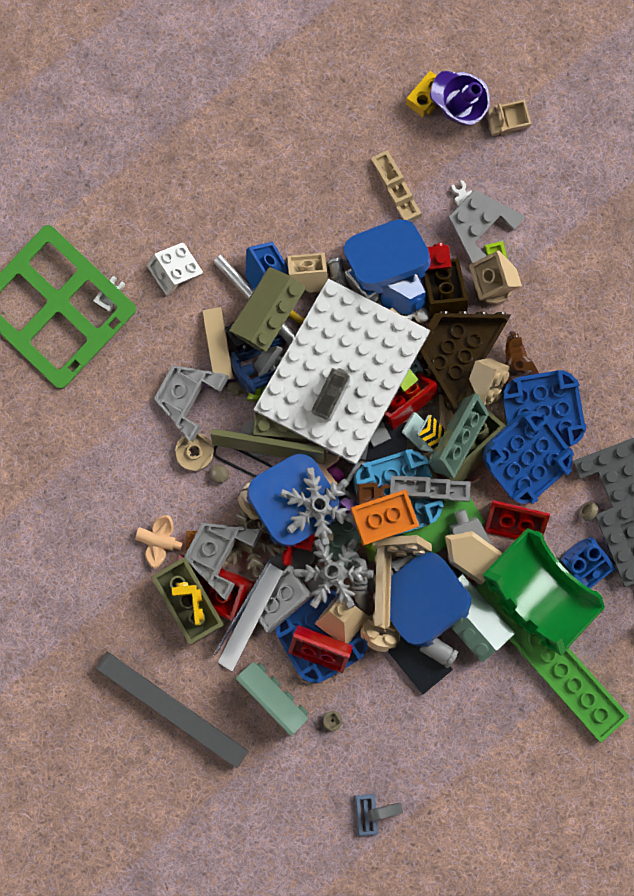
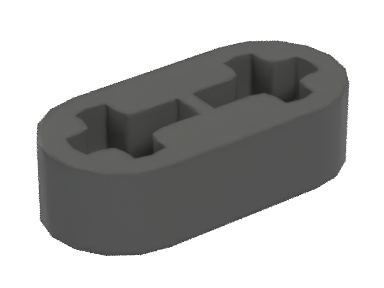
M401 802L367 811L369 821L403 813Z

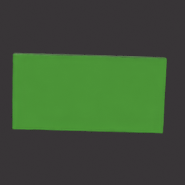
M471 497L470 502L444 501L441 515L437 521L402 535H418L431 543L432 553H436L447 546L445 536L450 535L449 525L457 522L454 512L465 509L468 518L475 516L481 525L485 521Z

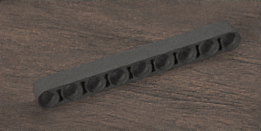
M108 651L95 667L234 767L238 768L249 751Z

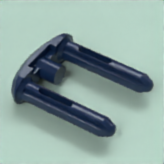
M278 335L269 348L283 346L286 341L281 335ZM252 346L238 352L233 350L230 353L234 376L239 385L250 394H254L255 390L268 385L276 371L273 370L254 379H249L248 376L255 374L252 364L249 363L241 366L240 363L262 353Z

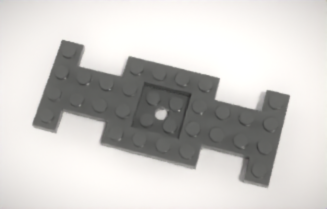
M634 438L573 461L579 479L598 473L611 504V509L596 514L595 518L624 587L634 584Z

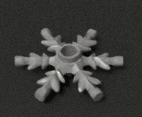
M307 468L308 479L304 478L303 480L310 487L306 488V490L311 492L309 498H305L303 492L299 495L294 488H292V493L284 489L281 490L280 497L289 499L288 505L298 503L297 507L301 505L306 507L305 513L298 512L300 516L291 517V520L294 522L286 529L290 534L298 527L300 531H303L305 522L309 525V518L315 517L317 522L314 527L318 526L315 536L320 535L322 545H328L330 543L327 533L332 534V531L326 526L330 523L324 520L325 515L330 514L333 521L336 517L341 524L344 523L343 519L354 523L352 514L345 513L348 508L338 509L339 505L333 508L329 505L330 500H337L336 496L345 495L341 490L347 487L349 483L343 479L336 485L333 481L330 491L326 488V495H320L318 492L321 486H318L320 476L315 478L314 468ZM314 504L319 505L320 509H316Z
M320 538L313 541L318 550L314 552V555L322 558L318 561L325 563V567L319 570L316 565L315 569L305 565L306 570L295 569V577H305V582L314 578V581L319 577L324 579L323 584L317 585L320 589L311 593L315 597L310 605L316 609L321 599L325 603L327 600L326 592L330 594L329 587L335 585L337 587L335 594L339 593V603L344 600L348 609L355 607L350 597L354 596L355 593L347 589L350 586L344 585L343 580L349 577L352 582L353 578L363 582L362 577L373 578V570H363V565L355 570L354 566L349 570L344 568L345 563L351 562L349 558L357 554V552L352 551L358 542L351 539L347 548L345 545H342V555L338 553L339 560L333 562L331 560L333 553L329 554V545H326L324 548ZM334 572H338L336 576L332 577Z

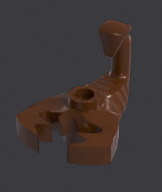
M510 331L506 340V362L504 363L509 366V375H517L518 372L525 373L528 370H531L529 375L539 374L533 361L527 357L522 338L519 337L517 332ZM508 378L503 385H506L512 378Z

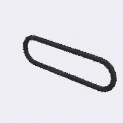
M214 446V456H215L218 460H220V461H222V462H224V463H226V464H228V465H230V466H232V467H234V468H236V469H238V470H240V471H242V472H244V473H247V474H249V475H251V476H253V477H256V476H257V475H255V474H253V473H251V472H249V471H247V470H245V469H243V468H241V467H239V466H237V465H235V464H233V463H231V462H229V461H227V460H225V459L219 457V456L216 454V448H217L218 446ZM234 449V450H236V451H238V452H240V453H242V454H244V455H247V456H249V457H251V458H253V459H255V460H257V461H259V462H261V463H263V464L269 466L270 468L273 467L271 464H269V463H267V462H265V461H263V460H261V459H259V458H257V457H255V456H253V455H251V454H249V453H247V452H245V451H243V450Z

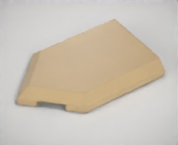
M473 531L445 536L449 563L478 584L484 583L485 579L482 574L503 553Z

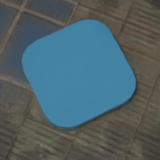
M410 449L367 462L355 473L353 480L354 489L356 491L357 483L376 482L378 487L381 484L391 486V476L430 477L433 479L428 466L429 461L426 456L424 457L419 452ZM390 488L384 489V495H390ZM409 498L419 527L397 535L428 526L437 521L441 515L443 501Z

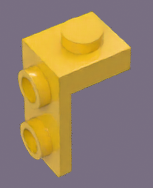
M188 582L177 583L176 587H172V596L192 595L195 625H201V621H204L203 609H199V601H202L201 589H197L196 585L188 586Z

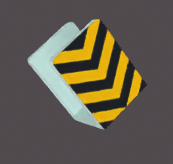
M415 412L412 413L402 430V433L420 451L430 453L435 452L440 438L446 432V429L432 415H428L424 421Z

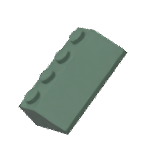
M478 394L465 397L456 409L453 419L448 423L445 434L440 438L435 452L430 456L429 464L434 472L455 478L489 415Z
M462 574L458 579L472 597L469 609L470 614L465 619L462 617L451 628L483 663L507 642L515 632L466 576Z
M255 662L251 663L236 679L292 736L309 719L306 716L308 711L301 704L297 707L293 702L295 698L287 690L283 692L279 688L281 683L274 676L270 678L265 673L267 669L260 662L258 664Z

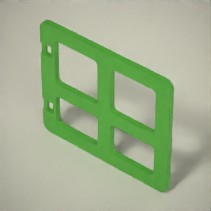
M51 225L42 227L0 272V293L18 274H21L47 299L45 306L21 331H17L0 314V333L57 388H65L136 313L135 304ZM47 243H51L77 268L76 273L59 290H56L30 265V261ZM87 281H91L117 306V310L100 328H96L70 303V299ZM58 312L62 313L87 337V342L59 370L31 344V340ZM117 317L120 322L112 329L109 325ZM75 361L79 362L80 365L72 372L69 367Z

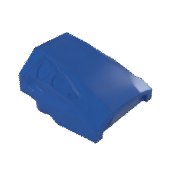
M592 537L576 543L561 558V562L570 573L588 588L593 587L609 573L616 571L608 556Z

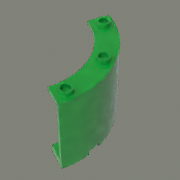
M529 528L482 574L491 592H496L501 598L499 603L526 632L531 636L533 633L542 639L541 643L561 656L605 609L602 595L597 591L591 590L571 575L568 569L553 555L544 540V536L539 531H533Z

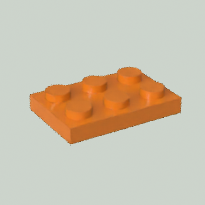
M406 489L350 508L363 546L419 527Z

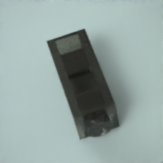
M341 368L337 370L331 369L312 408V414L331 422L350 383V375H348L347 371Z

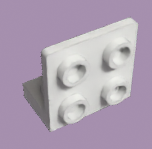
M184 243L155 253L146 265L166 296L172 294L179 284L198 277L203 273Z

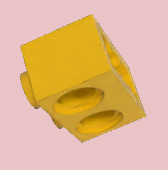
M431 71L426 74L406 99V105L421 117L431 114L436 107L430 98L429 87L432 86L437 75ZM425 100L427 103L425 105H421L418 103V101Z

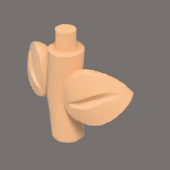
M168 515L161 516L153 522L152 532L139 527L135 540L148 545L145 551V558L154 569L159 567L165 560L166 550L182 549L183 543L176 541L175 537H170L173 533L174 525L171 517Z

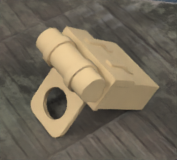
M525 100L503 105L498 104L494 108H489L486 113L491 136L507 135L513 131L527 129L531 126Z

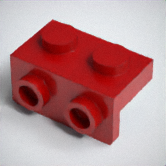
M436 243L431 247H427L431 265L426 271L451 269L449 245Z

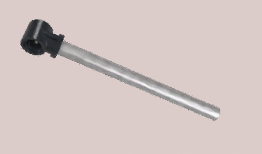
M222 255L216 257L213 263L249 300L254 292L253 288ZM285 323L278 332L289 345H291L296 336Z

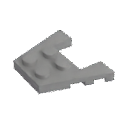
M473 190L447 217L471 263L486 257L475 242L499 217L512 230L526 218L519 212L476 190Z
M172 365L154 399L166 414L176 423L175 425L186 435L185 437L193 442L201 426L186 418L204 383L221 391L229 376L223 373Z
M202 523L184 557L222 598L227 600L235 584L218 576L236 540L255 547L262 532L258 529Z

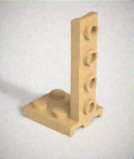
M418 535L388 537L373 542V546L377 548V554L375 555L376 573L374 575V582L376 584V593L373 596L375 603L373 622L375 623L374 626L378 628L388 629L390 626L392 554L403 557L407 556V553L425 555V552H432V544Z

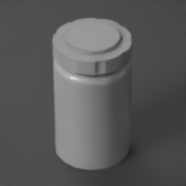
M437 638L432 641L434 644L429 647L421 646L419 651L440 664H445L447 668L452 665L458 653L457 650H453L452 647Z

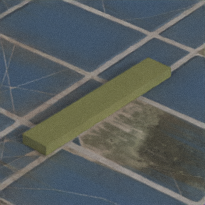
M212 429L210 434L212 445L284 458L296 454H305L319 464H324L326 459L325 448L219 429Z

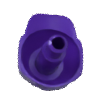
M442 71L435 77L430 89V98L441 109L443 116L461 126H470L481 120L489 109L490 95L486 83L469 73Z

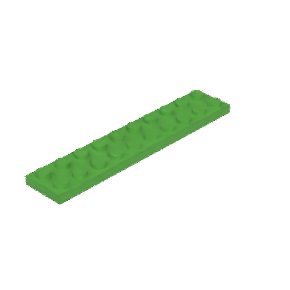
M486 581L476 587L515 632L509 641L599 743H602L630 717L569 648L562 656L550 650L541 643V638L534 633L531 636L506 612L499 603L501 598L496 592H491Z

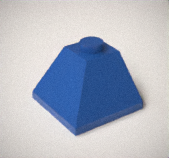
M273 241L246 249L245 276L253 290H255L269 267L289 275L288 266Z
M417 274L382 287L381 306L389 310L393 308L401 314H412L426 306L425 290Z

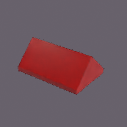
M417 374L418 380L405 392L398 389L383 416L384 421L393 430L401 425L413 412L416 413L437 396V384L435 381Z
M492 500L484 530L486 533L517 539L529 528L533 531H539L544 536L550 513Z
M298 625L288 653L343 674L353 645Z

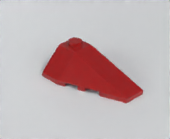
M179 555L177 561L184 558V555ZM190 564L217 614L234 621L255 582L221 569L218 576L235 584L228 599L225 600Z

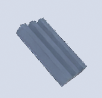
M375 794L355 795L358 836L378 835L377 820L373 821L374 831H370L367 814V799H371L372 809L376 808ZM360 799L364 801L366 831H362Z

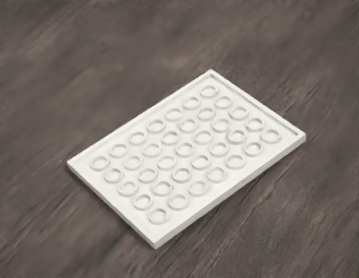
M328 279L257 402L254 411L357 465L427 339L430 330Z

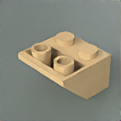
M491 358L475 361L469 378L475 394L479 395L484 405L500 400L503 393L501 389L509 377V366Z

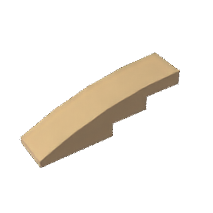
M388 150L372 157L371 161L402 220L413 222L421 218L422 213L413 200V195L404 182V177Z
M222 308L203 310L212 370L214 373L226 374L229 376L227 380H232L234 377Z

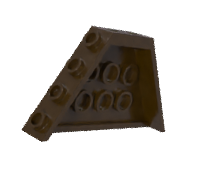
M439 311L434 314L426 329L430 330V333L416 359L424 365L426 376L436 382L437 394L442 395L446 409L448 411L451 410L453 415L471 385L469 378L475 361L487 358L511 314H506V312L487 314L484 311L476 312V314L459 311L455 314L448 311Z

